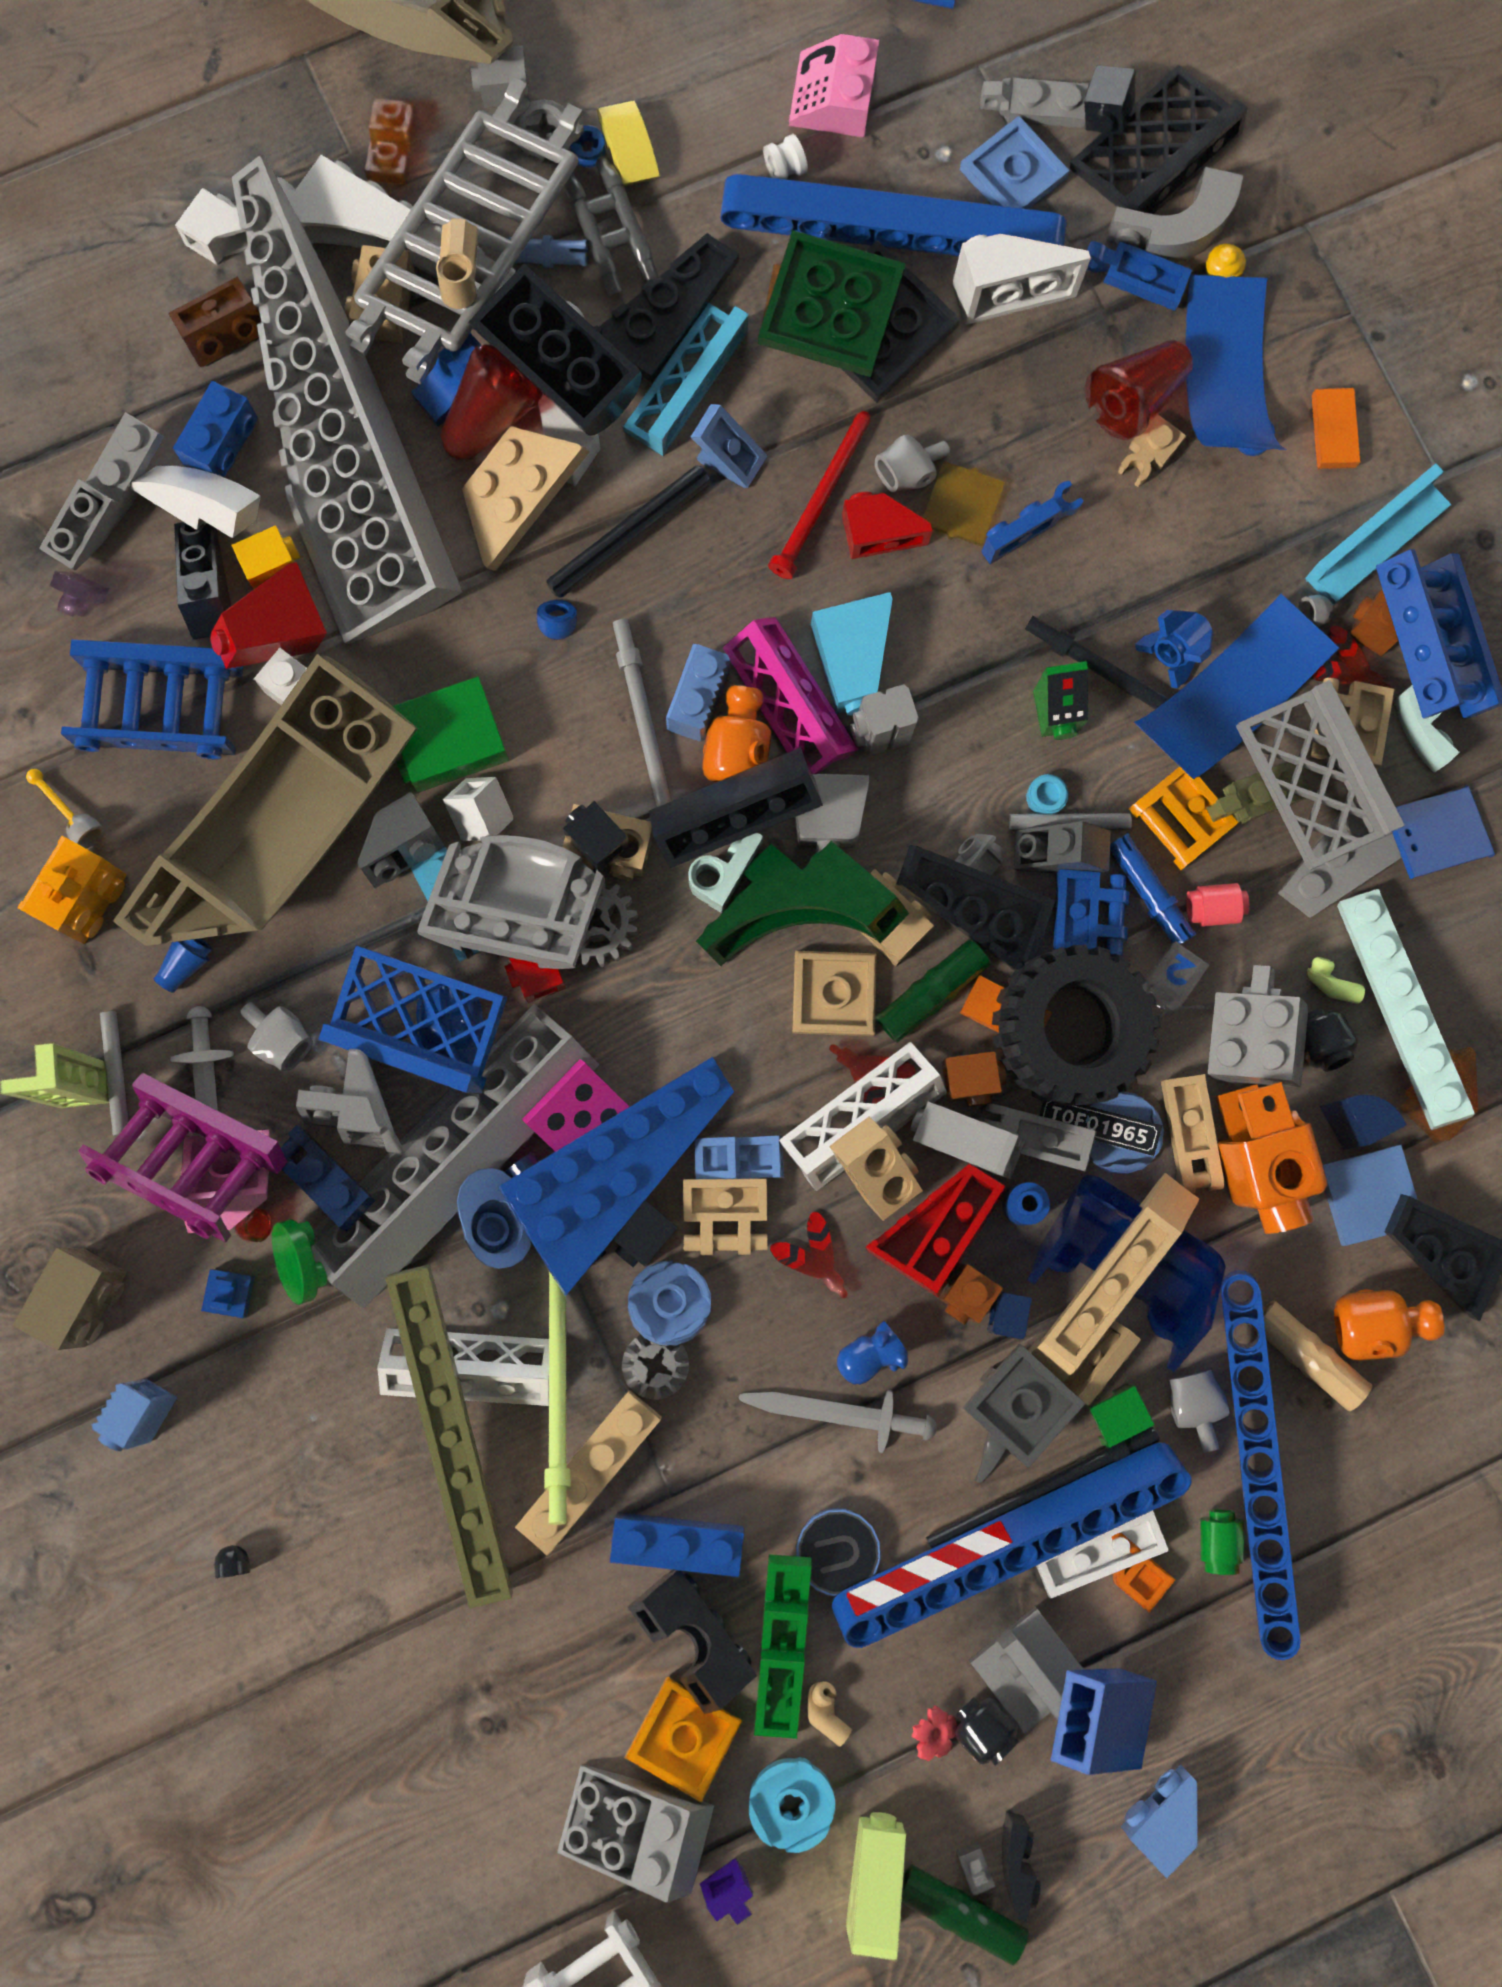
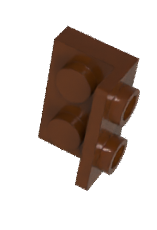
M238 276L168 313L199 367H204L259 338L257 325L261 323L260 313Z

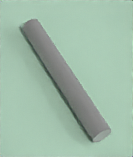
M1130 813L1009 814V830L1080 821L1103 829H1131L1132 817Z
M108 1011L100 1013L112 1133L113 1136H118L129 1122L117 1012Z

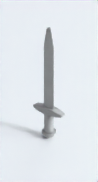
M196 1006L189 1010L186 1018L191 1020L193 1051L172 1056L170 1061L192 1064L195 1100L218 1111L214 1062L234 1057L235 1053L228 1050L210 1049L208 1018H212V1015L207 1008Z
M892 1389L887 1390L881 1409L778 1392L742 1393L739 1395L740 1401L770 1413L878 1430V1452L880 1453L884 1452L890 1430L922 1435L923 1440L931 1439L937 1432V1423L929 1415H926L924 1419L894 1414Z

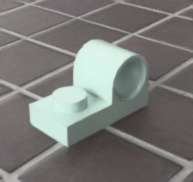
M755 833L731 843L726 853V857L731 859L729 863L711 855L695 859L688 871L689 887L692 893L698 899L707 903L708 906L723 913L745 876L743 872L759 852L763 844V835ZM704 870H712L718 874L719 881L712 887H704L697 882V875Z

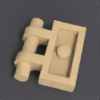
M1325 678L1323 683L1331 680L1375 768L1378 769L1382 766L1394 689L1354 681L1350 685L1349 694L1344 695L1338 693L1340 683L1338 679ZM1312 742L1311 757L1326 759L1328 754L1326 747Z
M767 1179L683 1180V1221L700 1222V1234L684 1235V1251H701V1255H713V1251H738V1255H751V1250H767V1234H751V1221H767ZM738 1221V1234H713V1222Z

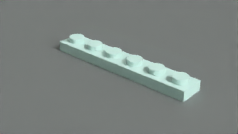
M1379 889L1339 901L1338 910L1430 1129L1434 1130L1471 1118L1475 1114Z

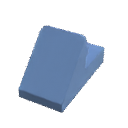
M710 404L691 435V438L702 448L697 456V460L704 466L744 488L749 487L768 456L721 405Z

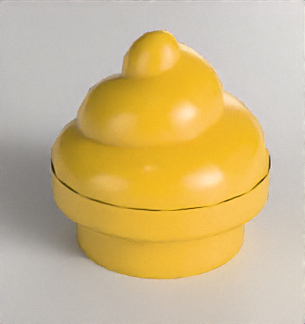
M1228 243L1219 244L1214 247L1206 260V269L1209 276L1241 277L1246 266L1245 255L1241 249Z

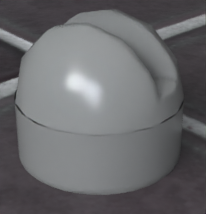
M1312 595L1303 597L1299 602L1298 609L1317 627H1320L1330 621L1332 617L1330 612L1333 610V604L1325 596Z

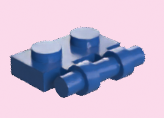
M1060 869L1057 872L1053 950L1073 945H1086L1088 949L1097 947V939L1107 941L1110 957L1123 955V942L1127 941L1128 928L1124 927L1125 906L1129 905L1130 894L1129 891H1126L1125 875H1110V889L1100 888V872ZM1099 903L1109 905L1108 925L1098 924Z

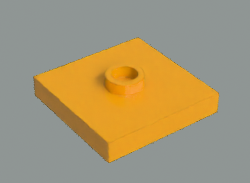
M666 1677L624 1758L697 1801L702 1802L743 1720L724 1709L704 1714L685 1686Z

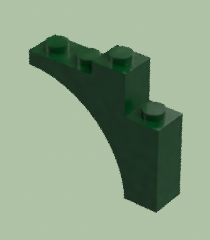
M832 841L822 850L816 852L803 870L773 844H770L762 853L753 858L750 865L743 872L751 884L735 896L732 904L716 920L706 926L703 934L696 942L720 966L755 940L774 931L803 924L821 923L849 927L863 932L881 944L909 915V912L893 892Z

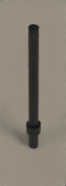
M1032 616L1025 627V630L1051 645V651L1061 657H1064L1066 654L1077 662L1087 661L1088 669L1150 707L1157 709L1169 700V698L1074 641L1076 637L1066 630L1062 629L1059 632L1035 616Z
M1152 1426L1110 1448L1106 1447L927 1536L926 1539L932 1549L1155 1444L1160 1441V1438Z

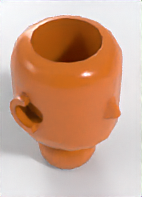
M737 685L730 686L725 694V702L728 706L727 716L716 717L711 721L707 729L702 770L707 779L719 782L768 761L772 737L771 730L765 723L756 720L757 711L762 707L764 700L761 690Z
M1363 1289L1356 1293L1345 1294L1335 1303L1334 1321L1337 1327L1335 1330L1341 1352L1351 1360L1361 1361L1402 1357L1409 1351L1412 1337H1421L1428 1341H1435L1444 1335L1442 1309L1438 1303L1431 1300L1422 1301L1417 1306L1407 1307L1405 1299L1395 1291Z

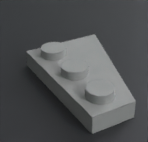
M1353 801L1351 806L1356 807ZM1342 811L1330 824L1329 828L1336 830ZM1348 814L1343 833L1357 838L1369 834L1362 818ZM1393 833L1310 871L1303 860L1278 894L1311 918L1402 858ZM1325 834L1320 837L1312 848L1316 858L1328 853L1333 837ZM1340 840L1337 848L1348 843Z

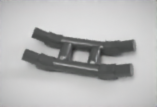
M601 156L596 161V167L608 194L587 201L584 189L574 172L564 185V188L588 241L607 294L612 296L623 290L609 252L610 249L630 243L644 283H647L652 278L657 279L659 276L649 245L641 231L619 173L607 156ZM616 209L623 227L601 235L594 216Z

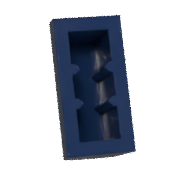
M1356 1095L1319 1106L1343 1150L1371 1145L1407 1125L1400 1112L1392 1104L1373 1095Z

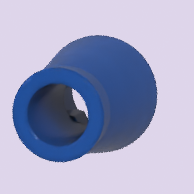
M202 938L172 942L158 973L153 978L154 981L165 990L174 993L183 982L210 960L208 954L211 952L212 947Z

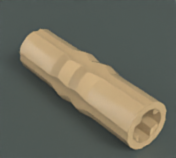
M1275 1300L1270 1301L1263 1307L1266 1340L1280 1351L1291 1364L1299 1368L1307 1378L1319 1385L1347 1411L1354 1410L1365 1400L1371 1392L1372 1384L1345 1362L1333 1348L1325 1344L1317 1334L1307 1329ZM1251 1325V1327L1258 1332V1330L1253 1325Z

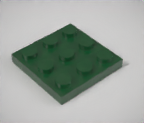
M792 230L758 334V344L871 377L906 263Z

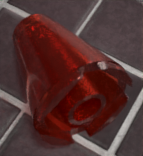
M1169 340L1097 367L1087 376L1084 389L1089 409L1095 406L1100 415L1096 420L1099 426L1112 437L1123 441L1141 435L1191 373L1193 368L1191 352L1184 344L1176 340Z
M483 344L480 349L477 346L470 354L440 433L443 448L456 459H473L507 431L510 426H513L536 407L543 397V393L491 345Z

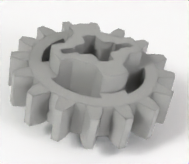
M604 880L591 919H595L600 915L601 923L605 929L602 927L599 929L594 926L590 931L587 930L579 954L582 956L583 967H588L591 959H597L599 966L605 967V957L609 955L615 961H619L618 949L620 947L627 950L632 948L631 943L626 938L627 935L634 936L638 934V928L629 924V922L638 919L637 911L626 910L631 905L632 898L628 895L620 899L621 887L618 884L608 890ZM615 907L621 915L620 930L610 920ZM605 941L608 943V945L601 948H589L595 942Z

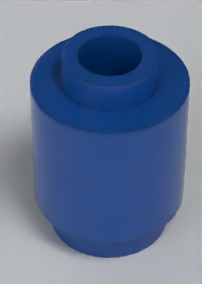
M1030 1182L1011 1187L1005 1193L1002 1201V1209L1007 1219L1020 1226L1041 1222L1047 1216L1050 1208L1047 1192L1038 1184ZM1027 1195L1033 1201V1210L1031 1212L1026 1211L1022 1207V1200Z

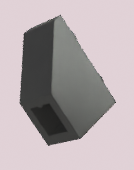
M412 792L376 812L357 864L374 889L394 880L400 873L420 861L429 859L435 852L445 847Z
M1084 821L1016 830L1014 870L1056 874L1060 869L1092 872L1109 871L1111 831Z

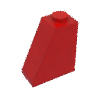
M297 562L287 564L221 613L211 632V644L214 652L221 656L226 669L269 661L279 648L283 649L290 656H297L315 652L327 632Z

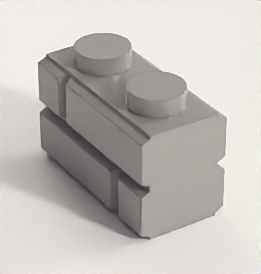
M903 684L886 689L885 694L880 691L863 696L859 711L853 713L854 723L850 724V729L856 747L863 746L864 752L868 756L886 752L887 747L896 749L909 745L919 718L909 687Z

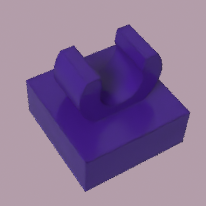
M736 1858L700 1883L707 1909L716 1922L730 1914L738 1925L752 1915L745 1902L753 1897V1893L745 1870Z

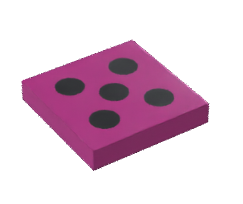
M579 1059L522 1120L556 1152L629 1108V1106L584 1061Z

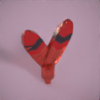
M1332 626L1329 630V638L1339 647L1336 654L1342 662L1327 660L1311 678L1323 682L1325 678H1335L1340 681L1339 684H1352L1354 681L1391 688L1389 684L1383 682L1385 677L1370 670V665L1351 634L1339 626Z
M835 1044L829 1047V1050L837 1055L835 1060L850 1069L854 1083L889 1058L870 1055L858 1056L844 1046L841 1049ZM907 1061L897 1068L896 1078L907 1079L912 1077L916 1072L915 1067ZM872 1086L864 1093V1103L877 1104L885 1098L882 1087Z
M812 1212L806 1226L811 1253L787 1242L773 1243L770 1246V1252L784 1266L807 1276L822 1279L832 1293L836 1291L844 1299L848 1296V1293L842 1286L845 1282L834 1269V1254L827 1222L818 1212Z

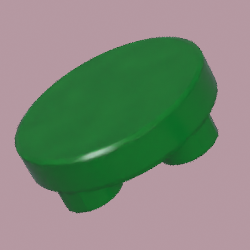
M288 1219L274 1224L272 1230V1249L281 1283L289 1298L296 1305H300L315 1299L318 1288L327 1285V1275L323 1264L320 1261L315 1262L311 1248L315 1244V1236L308 1221L298 1223L293 1219Z

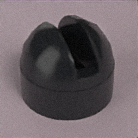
M236 1545L222 1548L215 1557V1578L250 1573V1562L247 1552L242 1547Z

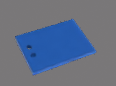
M1469 786L1396 807L1405 826L1393 832V836L1410 879L1481 858L1495 856Z

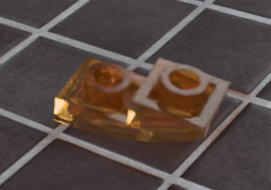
M374 99L369 123L371 141L365 165L367 181L405 185L412 141L413 102Z

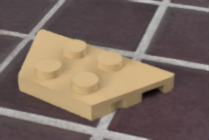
M511 426L508 428L462 488L483 565L493 571L498 569L590 453L587 448L573 442Z

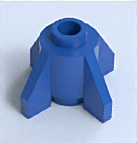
M1166 610L1157 618L1160 630L1141 638L1135 643L1136 651L1150 654L1155 652L1161 663L1171 667L1168 670L1170 684L1172 688L1178 689L1188 680L1195 663H1202L1211 655L1213 630L1209 621L1197 612Z

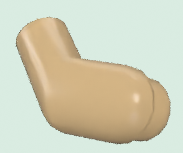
M825 1681L814 1683L807 1694L808 1720L811 1725L841 1747L851 1734L852 1728L835 1715V1687Z

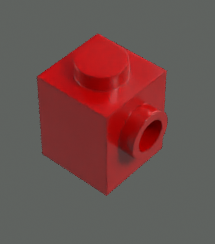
M509 957L511 963L504 965L512 988L520 986L528 1003L566 989L559 969L539 968L537 963Z

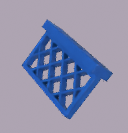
M356 946L331 1023L323 1024L319 1040L346 1050L350 1048L359 1049L368 1058L465 1093L482 1094L487 1077L482 1076L508 997L373 950ZM365 958L376 961L383 976L367 986L360 974ZM388 966H391V967H394V968H397V969H396L395 971H393V972L390 973ZM408 972L413 974L419 990L402 999L394 979ZM424 978L432 980L434 982L429 985H426ZM386 984L394 1004L377 1012L369 993ZM446 985L450 987L456 1003L439 1012L430 992ZM461 991L469 993L471 995L466 998H463ZM423 997L431 1017L414 1025L406 1005ZM362 998L370 1017L357 1024L345 1020L350 1004ZM480 998L492 1001L493 1004L488 1019L476 1025L467 1005ZM460 1009L468 1030L450 1038L442 1018ZM398 1010L406 1030L392 1037L387 1034L381 1019ZM435 1023L443 1043L429 1050L424 1048L417 1032ZM373 1024L376 1030L367 1028V1026ZM484 1029L483 1034H482V1037H481L479 1031H481V1030ZM410 1036L412 1043L406 1042L403 1039ZM472 1036L478 1049L473 1065L462 1062L454 1047L455 1044ZM447 1050L450 1057L440 1054V1052Z

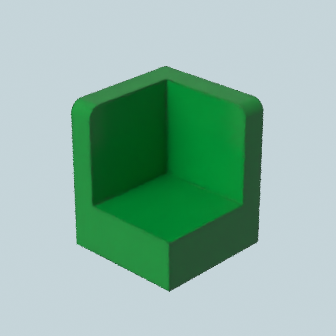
M1125 1384L1113 1390L1114 1396L1090 1408V1413L1101 1433L1098 1438L1101 1444L1108 1448L1154 1426L1136 1387L1133 1385Z

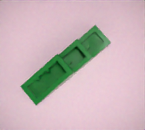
M773 1554L768 1556L754 1736L797 1739L805 1663L804 1651L812 1568L811 1557Z

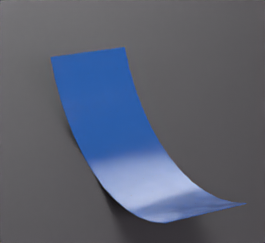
M1190 275L1186 317V385L1193 429L1198 440L1204 446L1287 450L1278 443L1273 434L1264 392L1263 323L1267 278Z
M1281 593L1228 648L1192 681L1145 717L1134 721V723L1192 779H1195L1218 763L1243 741L1236 728L1238 723L1287 701L1339 647ZM1261 724L1252 727V732L1255 731Z

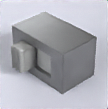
M978 1841L956 1850L973 1896L996 1887Z

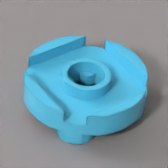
M802 1757L795 1759L784 1758L767 1765L758 1774L750 1787L749 1816L759 1838L771 1847L773 1845L779 1849H786V1852L799 1853L815 1847L826 1837L835 1814L836 1803L830 1781L823 1771ZM792 1794L793 1797L800 1796L804 1802L799 1805L800 1813L793 1816L790 1811L782 1812L780 1810V1806L785 1803L784 1796Z

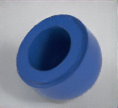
M563 600L544 602L537 608V624L540 631L546 637L553 640L567 638L576 628L577 609L571 603ZM555 610L565 613L563 616H552L549 614Z

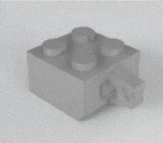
M1254 965L1251 987H1243L1242 994L1216 992L1208 1075L1217 1081L1262 1085L1282 1082L1283 1086L1301 1087L1308 1006L1301 997L1282 996V990L1274 988L1275 970L1272 966Z

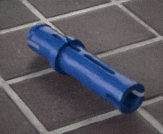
M1127 833L1123 838L1120 837L1110 844V852L1150 910L1147 914L1151 920H1157L1173 944L1174 949L1197 935L1176 904L1179 901L1175 895H1169L1137 848L1131 835Z

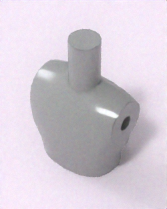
M906 434L896 439L884 452L876 455L875 468L881 481L891 492L923 488L936 477L937 472L933 462L949 456L950 449L945 441L923 448L915 438Z
M252 1002L247 1003L241 1009V1015L256 1028L247 1047L254 1055L266 1063L276 1066L283 1072H287L295 1068L311 1049L313 1040L308 1036L300 1020L285 1007L278 1006L267 1016Z
M1212 1369L1170 1379V1407L1177 1428H1197L1203 1452L1220 1449L1213 1423L1224 1419L1230 1412L1226 1396L1216 1381Z

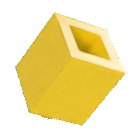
M276 525L231 545L253 589L287 564L301 558L291 536L283 538Z

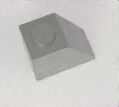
M931 1102L927 1103L925 1109L919 1108L911 1125V1131L915 1132L913 1141L1008 1179L1012 1177L1025 1144V1140L1018 1135Z

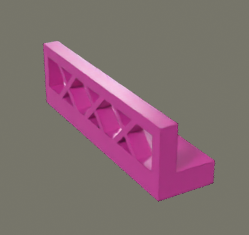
M776 617L753 620L723 647L724 652L728 655L747 687L761 690L764 700L760 710L786 752L788 753L801 747L804 753L805 741L815 744L822 758L812 766L808 762L812 774H819L833 762L847 759L859 750ZM748 640L751 641L756 649L755 665L747 663L739 651V648ZM764 674L772 675L777 683L775 698L767 696L762 688ZM784 707L793 709L797 715L796 731L789 730L783 722Z

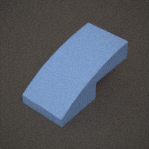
M783 1136L695 1139L696 1179L784 1178L783 1146L779 1141Z

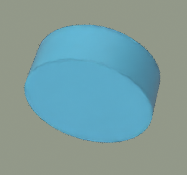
M1041 775L1033 780L1027 790V804L1036 814H1058L1068 801V788L1065 782L1055 775Z

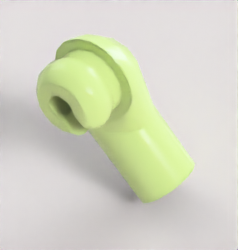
M1315 957L1313 959L1312 967L1308 968L1307 974L1309 980L1330 998L1355 1004L1361 1003L1365 995V988L1362 984L1337 979L1332 976L1331 973L1335 967L1333 961L1323 957Z

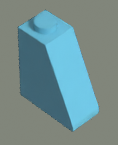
M890 592L812 613L811 628L836 714L847 712V715H853L854 712L859 711L863 696L878 692L892 606Z

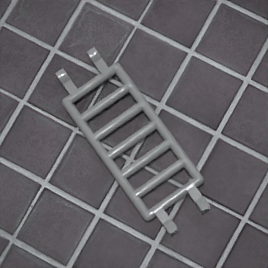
M513 78L507 87L503 101L494 114L484 110H479L474 114L356 292L355 302L365 310L359 319L353 321L346 330L347 337L353 339L350 344L351 351L365 357L373 344L375 334L385 319L421 336L415 347L409 349L402 359L403 364L409 367L406 377L421 384L428 373L430 363L441 346L450 351H457L461 348L473 329L469 321L494 296L577 167L578 157L573 152L568 151L573 142L580 138L584 131V126L578 123L583 115L582 109L568 103L561 115L559 125L547 141L514 125L518 116H521L528 109L530 103L528 99L523 97L528 90L527 83ZM484 129L558 163V166L548 180L475 145ZM466 158L539 193L531 208L527 209L455 173ZM445 188L520 223L509 240L467 220L470 224L477 226L478 243L500 253V256L491 270L476 264L475 282L481 285L476 292L475 301L463 309H454L445 305L441 299L438 285L395 265L406 248L436 263L440 259L441 246L416 235V232L425 218L440 225L447 224L451 218L465 219L435 204ZM385 279H388L461 316L451 332L375 296Z

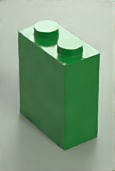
M479 676L393 706L418 728L401 752L403 759L396 761L404 783L412 782L418 793L509 761Z

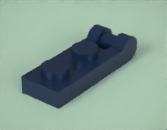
M296 1124L288 1133L290 1138L281 1146L287 1160L282 1170L339 1228L347 1232L376 1200L308 1132ZM303 1148L308 1154L297 1164L293 1158Z

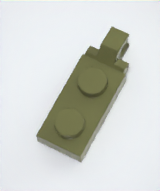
M1285 762L1272 767V771L1277 779L1290 783L1296 765ZM1301 771L1297 786L1312 791L1303 771ZM1260 773L1232 782L1222 789L1225 797L1216 800V803L1206 807L1213 822L1234 814L1237 821L1242 822V824L1278 810ZM1282 789V791H1283V793H1284V795H1285V797H1286L1287 791H1285V790ZM1294 794L1290 805L1307 798Z

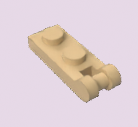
M1205 1074L1161 1081L1177 1170V1182L1192 1194L1195 1193L1196 1189L1208 1188L1209 1191L1223 1189L1224 1177ZM1204 1159L1205 1170L1193 1173L1191 1160Z

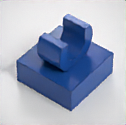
M210 1269L201 1311L247 1318L255 1276Z

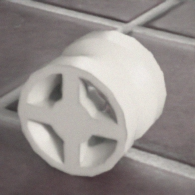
M791 134L785 137L783 143L779 145L770 143L764 146V158L772 178L787 180L788 176L792 174L800 176L807 172L806 156L796 135Z

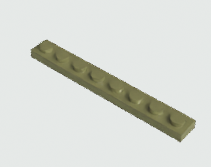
M431 1265L388 1274L386 1282L469 1609L511 1599L513 1589Z

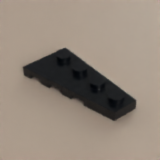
M706 233L669 264L670 268L656 280L652 278L641 287L642 291L627 304L623 302L611 312L612 316L599 327L598 325L594 326V328L641 370L642 377L652 382L738 264L739 253Z
M909 845L896 885L1014 971L1023 968L1027 961L1036 957L1056 901L915 845Z

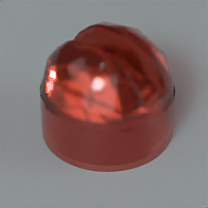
M256 1208L234 1226L235 1233L246 1242H262L269 1237L272 1231V1219L267 1211Z

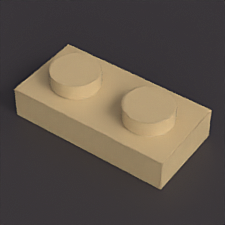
M1114 1320L1077 1370L1063 1383L1089 1406L1104 1390L1106 1384L1119 1367L1130 1357L1141 1339L1131 1330Z

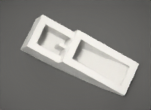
M155 466L131 482V489L196 530L203 523H209L233 538L257 519L261 496L217 474L181 466Z

